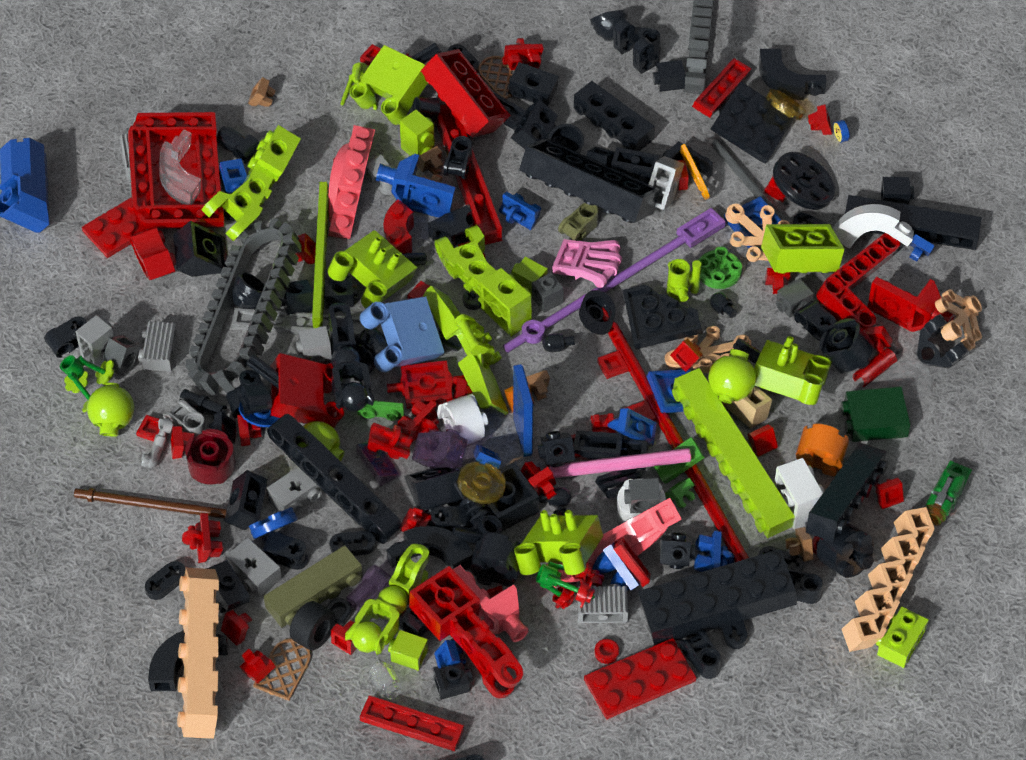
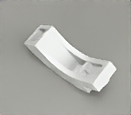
M880 204L856 207L844 214L833 227L841 244L849 249L859 236L868 231L877 230L885 232L907 247L912 242L914 231L909 224L899 221L900 211Z

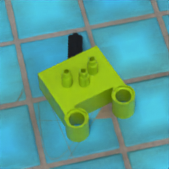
M373 230L345 251L337 252L328 268V275L333 280L343 281L349 273L352 274L366 287L361 298V304L364 308H367L374 302L385 301L408 284L417 269L415 265H425L427 263V255L422 252L402 254L376 230Z
M792 336L787 337L784 345L767 340L762 351L742 339H738L733 344L734 349L748 353V360L755 363L756 387L797 399L807 405L817 404L822 386L826 382L831 366V361L828 358L798 350L799 346L793 343L794 338Z

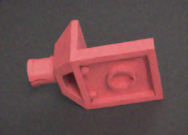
M461 565L453 569L480 598L478 618L487 623L489 630L493 634H500L506 631L513 642L521 641L528 634L529 629L519 619L518 595L514 584L490 599L487 591L478 587L471 572H466Z

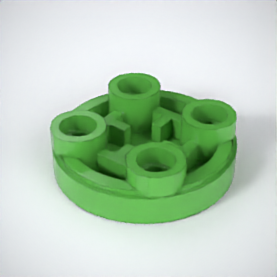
M717 247L715 250L703 254L698 259L701 262L700 281L708 287L715 289L729 288L735 285L741 278L742 263L733 253L728 252L725 247Z

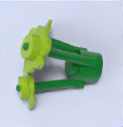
M69 355L60 363V369L67 375L64 379L65 389L73 393L82 392L87 399L83 404L82 411L87 412V403L91 395L84 388L88 385L87 379L89 375L84 371L83 366L85 365L95 370L96 383L105 385L113 377L114 370L112 368L114 362L111 360L108 362L104 361L101 367L86 361L82 356L76 359L73 355Z

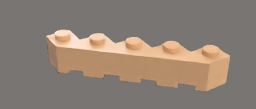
M927 507L907 510L894 521L898 536L892 537L881 548L886 563L879 564L868 574L873 590L866 591L855 601L860 617L853 618L842 628L849 652L870 648L884 637L889 621L893 618L900 603L899 600L923 555L928 539L934 531Z
M186 567L185 576L180 577L179 589L183 591L185 597L184 609H180L179 624L183 625L185 637L184 643L179 644L178 657L182 658L184 664L183 677H179L178 692L182 693L184 705L183 711L178 712L177 726L181 727L183 737L214 739L218 716V706H215V696L218 691V671H215L216 658H218L216 625L218 624L219 603H216V591L219 590V579L215 569Z

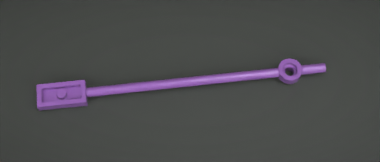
M712 208L708 209L677 228V235L679 237L607 280V284L603 288L596 287L593 290L607 292L684 243L690 248L694 247L723 229L726 221ZM585 295L541 322L537 320L525 322L522 326V334L503 345L504 350L508 353L525 342L530 344L541 342L544 338L545 330L578 310Z

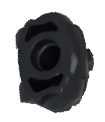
M365 328L357 337L355 349L360 354L361 363H365L368 366L369 374L376 368L374 357L388 346L385 336L376 328Z

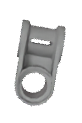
M379 154L368 160L364 176L367 175L370 178L369 181L381 193L391 195L392 185L376 181L380 163L392 167Z
M180 400L178 406L172 411L163 414L165 419L172 421L173 426H182V432L194 433L197 436L203 430H206L203 415L184 400Z

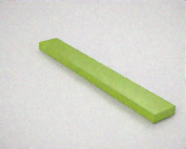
M319 182L312 311L313 328L323 327L324 278L326 273L329 185L327 182Z

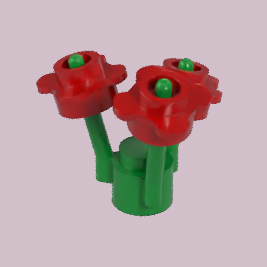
M549 561L548 565H541L536 582L540 583V587L554 593L552 601L556 603V608L565 609L570 606L574 600L575 592L577 593L575 600L581 602L580 608H583L585 602L590 603L591 599L595 598V589L591 588L593 580L590 581V584L585 583L586 577H589L591 573V564L589 562H586V569L582 573L572 575L574 579H580V588L560 580L561 573L558 570H564L563 564Z

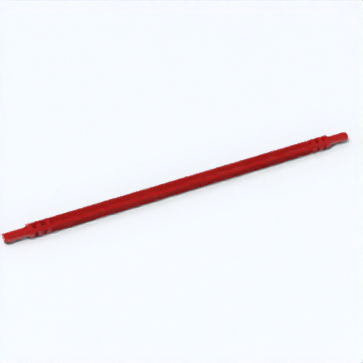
M601 307L603 311L602 320L605 322L609 319V315L607 311L603 307ZM613 321L612 327L607 334L611 337L610 339L617 351L620 352L629 373L643 398L648 402L658 425L673 450L684 441L668 413L660 412V408L647 380V375L618 323ZM697 464L686 470L685 473L693 482L696 493L719 532H722L721 537L729 552L734 554V561L738 562L748 559L746 551Z

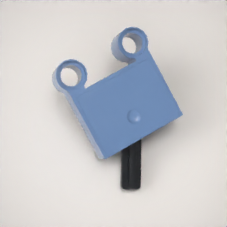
M426 297L385 304L374 302L360 314V322L365 328L374 329L380 324L382 326L388 346L374 357V365L381 372L386 373L395 367L435 360L444 353L443 347L453 351H459L461 347L457 337L453 336L446 340L442 331L437 330Z

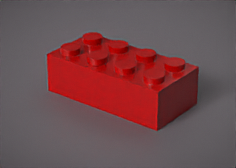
M459 49L437 53L420 70L425 76V80L433 86L438 93V97L451 109L452 115L461 122L465 132L471 135L472 138L493 133L511 116Z

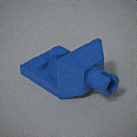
M413 154L400 161L397 168L380 163L376 181L392 185L391 192L396 200L399 199L412 211L439 218L451 212L456 187L416 176L419 160L418 154Z

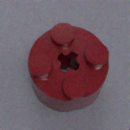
M206 429L201 434L193 435L188 440L185 453L191 477L200 483L208 485L226 482L233 474L236 466L233 444L228 436L220 430Z

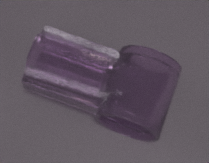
M372 565L364 574L362 582L346 597V600L351 604L352 608L359 612L366 600H376L380 591L385 587H389V580L392 576L378 565Z

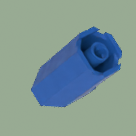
M23 138V142L11 139L0 149V190H2L0 194V217L39 233L50 225L44 144L31 138Z

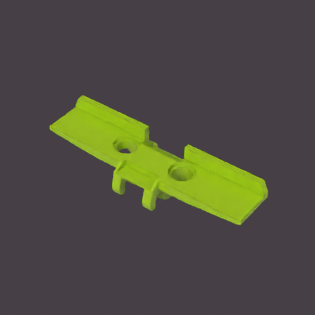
M431 285L423 296L427 298L430 310L445 339L449 340L454 335L458 337L467 355L458 362V365L480 408L487 409L493 407L507 415L506 404L489 367L502 358L499 351L494 352V347L488 344L492 340L490 333H485L484 327L479 325L474 318L466 314H460L450 297Z

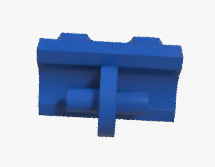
M505 192L502 196L503 202L499 212L506 216V222L509 224L517 222L532 230L535 227L537 218L540 216L541 206L535 203L530 205L524 202L523 196L518 193L512 195L509 192Z
M714 531L711 536H698L695 542V549L706 552V556L697 555L694 562V570L704 572L734 563V554L729 552L726 546L721 547L722 532Z

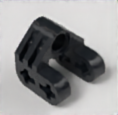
M626 18L616 23L613 29L614 48L622 55L633 49V67L641 74L655 67L656 63L659 62L660 55L659 31L652 28L635 27Z
M941 314L927 322L924 328L920 330L917 356L925 365L949 369L966 357L969 351L960 342L941 358L939 350L933 342L929 341L948 324ZM926 348H931L934 350L935 355L931 360H924L922 358V351Z

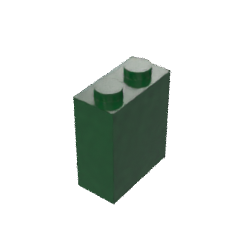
M902 387L846 391L845 399L841 401L842 415L847 417V420H845L846 434L851 435L852 442L908 437L910 421Z

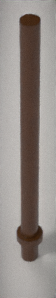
M75 488L74 498L87 499L88 502L96 500L195 515L208 513L209 517L224 519L227 509L101 492L96 491L95 488H89V490Z

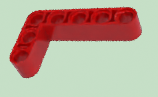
M884 233L830 275L816 294L817 300L837 321L850 318L859 323L862 328L873 327L876 323L874 313L851 290L885 264L900 246V241Z

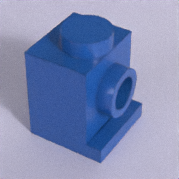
M242 159L220 162L219 176L226 193H233L244 183L247 177Z

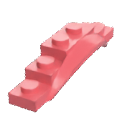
M354 125L350 142L343 145L335 157L329 182L328 208L331 224L328 236L344 239L351 238L375 129Z
M671 498L604 533L601 541L587 561L591 564V570L603 549L620 537L624 538L638 556L653 545L669 526L682 520ZM558 570L561 573L560 580L564 582L580 581V579H574L572 575L566 574L564 570Z

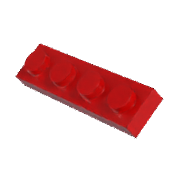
M733 58L699 95L692 107L711 118L731 96L739 83L748 77L752 68Z
M370 695L360 714L361 722L452 751H456L464 732V725Z

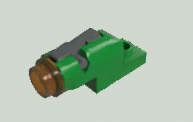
M951 460L949 461L925 505L934 526H939L945 522L951 510L954 509L971 475L972 469Z

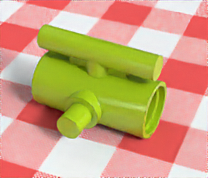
M675 259L667 264V296L679 302H685L689 299L688 287H690V292L693 294L699 292L700 261H693L692 271H690L689 263L683 259Z

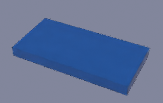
M520 364L513 366V420L523 456L527 457L533 455V400L524 367Z

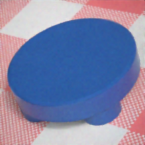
M290 507L249 525L253 539H257L297 521L298 518L293 508Z

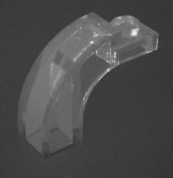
M183 130L179 136H175L172 143L165 141L162 145L159 158V177L162 186L172 198L184 205H192L201 192V178L185 171L179 163L191 146L192 133Z

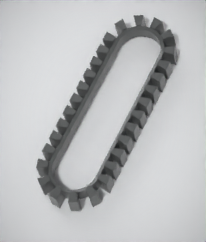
M694 0L684 93L701 94L704 91L714 0Z
M271 218L269 228L262 221L254 224L257 232L249 237L245 231L238 236L243 243L242 247L237 245L231 246L229 251L231 256H227L225 261L227 267H223L220 273L223 278H218L216 283L218 289H214L211 296L214 300H210L207 306L210 312L205 311L202 319L205 323H200L198 328L200 334H196L193 341L196 346L192 345L189 351L192 358L186 359L185 365L189 370V377L201 391L205 389L209 395H216L219 385L226 393L235 390L231 381L238 376L240 377V373L246 370V363L252 355L262 356L264 347L262 344H266L269 338L266 332L271 333L273 327L271 321H275L277 317L275 310L280 309L282 304L280 299H284L286 293L283 287L288 288L290 283L288 276L293 275L295 269L292 265L297 264L299 258L296 253L301 252L302 247L298 241L299 237L287 222L282 224L279 219ZM273 240H280L281 245L236 359L223 370L213 373L207 372L209 361L233 303L232 290L236 277L239 273L245 272L252 254L258 247Z

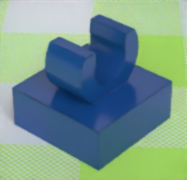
M915 234L912 242L909 244L914 248L909 258L918 261L922 253L929 256L935 245Z
M445 640L435 651L434 655L438 668L460 662L463 665L466 663V660L459 658L463 649L456 647L455 640Z

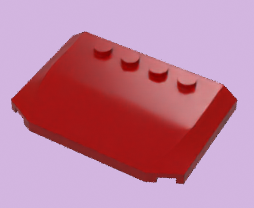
M215 112L137 114L133 126L131 125L128 130L132 210L144 228H182L189 221L203 227H224L222 206L210 218L201 210L221 191Z

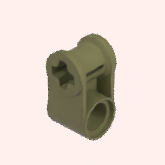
M586 203L581 204L572 214L562 220L558 227V232L566 234L572 240L582 241L586 235L598 226V207Z

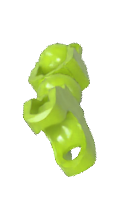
M411 544L400 557L395 572L389 580V587L381 590L376 600H366L355 617V623L345 633V640H352L355 648L365 653L375 651L376 655H378L399 631V616L409 605L410 591L428 580V571L424 569L429 561V550L425 546ZM416 553L422 555L417 563L411 560V556ZM380 617L381 619H386L389 622L382 631L380 626H378L374 622H370L369 620L371 618L378 619Z

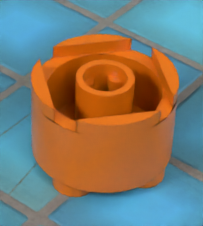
M813 424L812 428H808L807 425L803 428L796 451L797 460L803 458L807 466L810 465L812 469L813 467L822 469L825 475L836 476L837 471L842 468L849 445V438L846 435L843 438L839 435L840 430L832 426Z

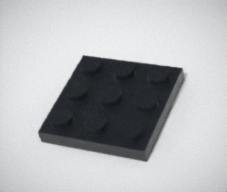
M741 81L710 129L755 159L766 164L795 116Z

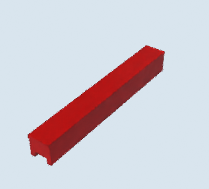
M447 104L441 105L440 113L436 117L435 123L448 156L452 141L459 136H468L464 126L452 115L451 109ZM472 150V160L466 180L456 175L455 178L465 205L471 210L473 226L477 225L485 238V245L502 241V226Z

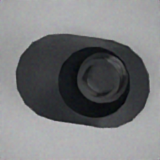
M600 290L588 292L583 298L579 309V317L586 329L597 335L609 333L615 317V304L605 292ZM601 307L607 311L609 319L605 322L602 320L603 311Z

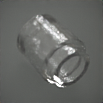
M381 661L370 668V680L382 699H394L399 696L403 684L391 665Z

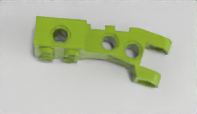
M279 125L274 131L269 130L264 139L262 138L256 148L258 150L255 156H252L247 165L250 169L244 183L232 194L219 191L201 209L210 218L222 206L237 221L225 233L232 241H235L260 215L263 208L259 205L262 206L265 199L269 198L272 192L270 189L284 172L301 138ZM236 201L240 202L243 207L239 206Z
M477 225L465 229L466 237H469L470 243L453 248L446 236L435 240L434 244L437 254L449 275L454 279L459 277L465 283L463 287L469 293L473 290L480 296L478 301L481 303V309L510 337L521 331L525 322L532 320V295L526 287H522L512 274L505 272L502 268L495 270L486 261L483 255L485 251V238Z

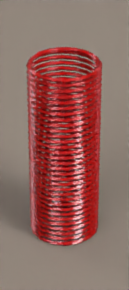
M888 348L883 350L882 353H879L870 360L867 367L859 369L853 374L854 381H856V378L859 379L861 377L865 383L861 387L868 385L897 362L895 353Z

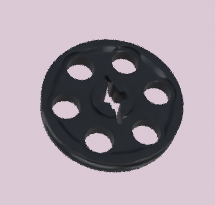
M798 152L785 153L773 167V177L776 185L789 200L798 206L810 210H819L827 206L834 197L835 187L829 173L816 160Z

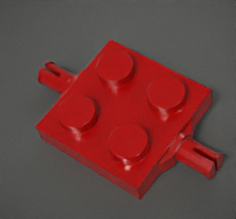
M447 360L401 366L402 377L400 382L387 383V392L402 391L405 397L406 409L412 408L418 400L425 404L432 400L437 405L453 400V385H456L458 378L465 379L464 375L452 376L448 370Z

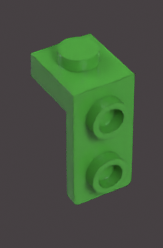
M375 401L373 406L367 404L362 410L357 411V415H362L368 419L384 417L387 420L395 421L405 416L404 404Z

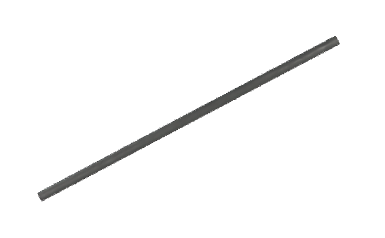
M715 140L712 143V147L755 197L761 196L769 206L773 207L774 212L781 220H787L719 140ZM833 272L822 274L827 279L830 275L833 274ZM893 341L891 347H887L895 355L901 352Z

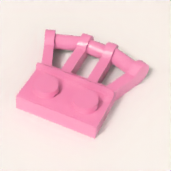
M564 239L552 266L553 274L575 276V280L582 277L592 281L598 288H603L607 284V280L617 274L618 266L622 262V257L619 254L620 244L616 240L584 242Z

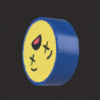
M844 120L834 122L833 131L839 143L848 141L850 133Z

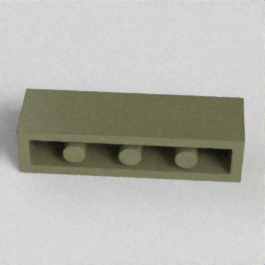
M344 545L264 595L265 608L281 628L287 624L291 625L295 614L305 603L315 601L321 604L328 598H336L341 590L347 586L352 587L358 584L363 577L362 565Z

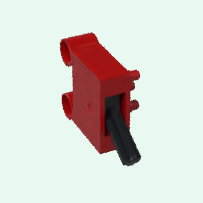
M279 353L270 366L256 355H252L246 364L271 383V416L281 418L284 414H289L299 423L307 424L319 421L327 423L333 428L344 416V409H338L336 402H328L324 405V393H330L333 390L331 385L332 363L326 365Z

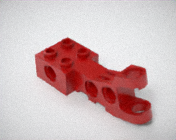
M448 566L410 591L409 608L436 638L441 641L450 635L466 652L481 673L483 684L488 691L496 698L508 697L522 679L523 668L507 645L489 630V626L484 620L481 621L478 618L480 598L456 572ZM507 668H512L515 670V679L512 678L510 673L507 671ZM496 680L508 689L506 691L498 690L495 686Z

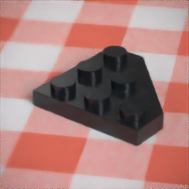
M647 285L623 290L635 350L703 333L696 309L681 305L678 300L670 296L654 292Z

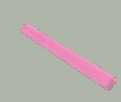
M685 448L570 462L559 467L550 466V470L554 478L685 463L690 462L692 456L690 449Z

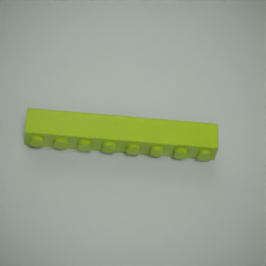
M700 368L675 378L672 389L674 399L682 403L686 418L694 423L698 437L704 439L709 454L718 461L721 473L730 480L733 492L736 495L739 494L745 511L748 514L751 513L754 518L757 530L760 533L763 532L768 539L792 528L795 519L794 514L724 405L718 400V396L711 390L709 382Z

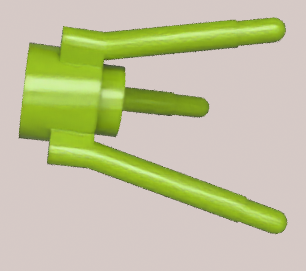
M355 63L353 65L352 74L349 75L340 105L345 104L352 83H359L360 78L367 70L368 66L365 63ZM376 101L373 105L374 110H377Z

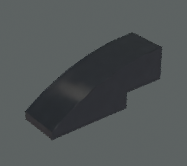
M576 430L573 446L575 454L590 460L644 454L649 451L647 441L624 439L623 434L578 430ZM644 467V468H637V469H639V470H646V467Z

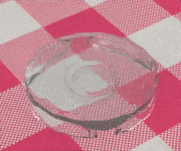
M898 361L891 365L886 373L887 388L902 387L905 400H918L930 391L932 386L931 373L927 367L917 361Z

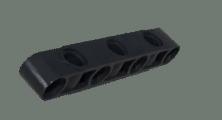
M284 414L267 428L269 438L357 524L366 531L371 532L377 542L385 544L402 529L400 519L294 417ZM303 442L306 444V447H300L297 444Z

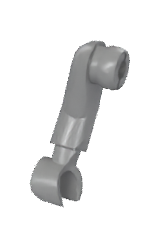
M159 419V433L155 436L150 455H142L141 466L152 469L157 465L167 439L166 434L172 430L173 423L171 420Z

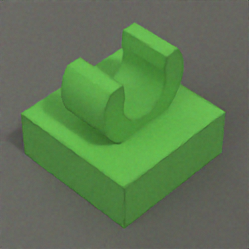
M691 479L681 480L665 492L666 500L669 498L675 500L676 505L680 508L686 506L683 496L693 501L695 495L692 491H689L694 486Z

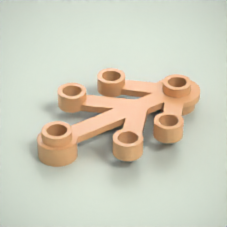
M730 205L725 214L727 221L732 224L741 223L754 235L744 236L741 232H734L730 238L731 245L734 247H740L741 245L752 246L746 254L747 259L751 262L758 260L768 261L764 252L755 246L762 245L766 224H772L773 207L769 205L762 207L760 217L762 218L763 230H761L744 214L745 211L741 205ZM764 211H768L770 215H766ZM787 220L778 222V224H790ZM737 237L741 241H735L734 238ZM750 252H755L757 256H752Z
M951 289L943 292L942 298L935 301L937 310L940 313L949 311L956 315V317L941 329V334L946 341H954L962 336L960 328L962 326L965 337L960 342L970 351L975 348V342L982 339L976 317L982 311V305L974 295L961 297ZM954 302L957 303L958 305L961 306V308L955 306V305L952 304V303H954Z
M710 326L706 329V337L699 344L700 352L703 356L691 368H700L702 373H709L712 363L722 356H729L730 353H725L721 356L716 354L734 349L733 344L738 339H742L750 345L751 340L747 335H738L733 342L711 346L715 340L720 338V329L717 326ZM698 335L684 338V340L688 338L692 343H698ZM674 350L668 352L665 355V363L671 370L682 369L670 356Z

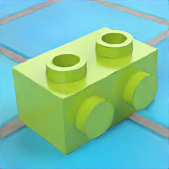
M417 110L401 119V149L410 156L413 154L420 156L434 148V124L431 119L424 117Z
M901 607L897 614L894 613L893 618L890 619L887 626L889 629L884 637L876 643L879 646L877 655L905 668L926 632L929 619Z

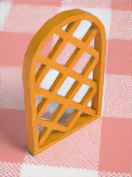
M683 144L681 145L680 153L686 161V165L699 191L702 192L703 198L707 200L710 196L706 185L686 145Z

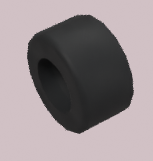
M315 601L305 603L297 611L291 622V639L309 650L319 649L331 635V629L335 625L333 611Z

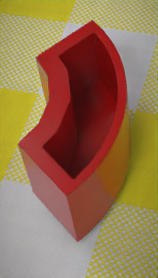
M398 199L390 206L385 215L383 223L384 238L400 253H412V236L409 232L414 228L413 211Z
M154 227L128 235L134 253L149 280L175 272L176 260L173 253H169L165 247V238L161 230L158 231Z

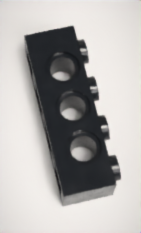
M590 81L574 94L575 111L579 115H585L589 118L594 126H600L604 129L609 137L619 140L624 148L640 151L654 140L655 126L595 82Z

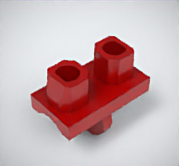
M517 38L516 44L505 45L502 63L503 65H508L510 70H515L519 62L539 69L543 45L525 44L523 38Z
M418 400L411 409L412 414L416 417L412 420L405 415L398 421L401 432L412 436L411 444L419 435L422 438H426L427 435L436 437L439 434L437 425L440 421L436 418L437 413L435 411L437 404L432 400L428 404Z
M373 423L370 428L367 448L373 452L379 450L386 451L389 457L393 459H399L400 457L407 459L410 456L412 436L401 433V427L398 425H394L390 429Z
M201 513L200 522L195 526H188V531L182 534V542L189 545L192 550L197 548L198 563L206 562L208 557H220L223 551L222 542L210 540V537H219L221 530L220 522L208 520V513Z

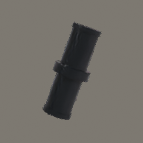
M184 389L180 394V398L183 399H179V401H186L191 407L196 408L197 412H206L213 416L221 411L226 414L227 410L223 409H227V406L210 400V397L207 395L201 396L188 389Z

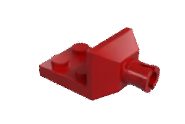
M877 276L871 284L867 307L872 312L911 332L921 330L927 322L939 314L944 317L947 323L955 318V315L949 311L940 313L937 310L935 301L939 300L941 296L935 281L932 279L928 281L917 297Z

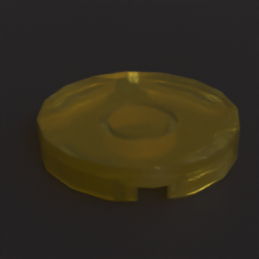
M770 89L767 93V100L770 101L772 99L773 102L771 104L773 107L786 116L793 118L795 115L797 120H802L806 115V110L788 95L775 89Z
M479 462L466 464L460 470L457 480L462 494L471 501L480 504H490L498 501L503 496L506 487L504 475L499 469L488 463H485V465L479 464Z

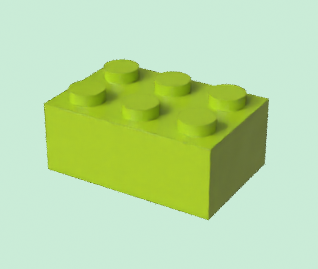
M766 224L761 245L774 272L778 273L836 272L840 268L844 253V247L830 224Z

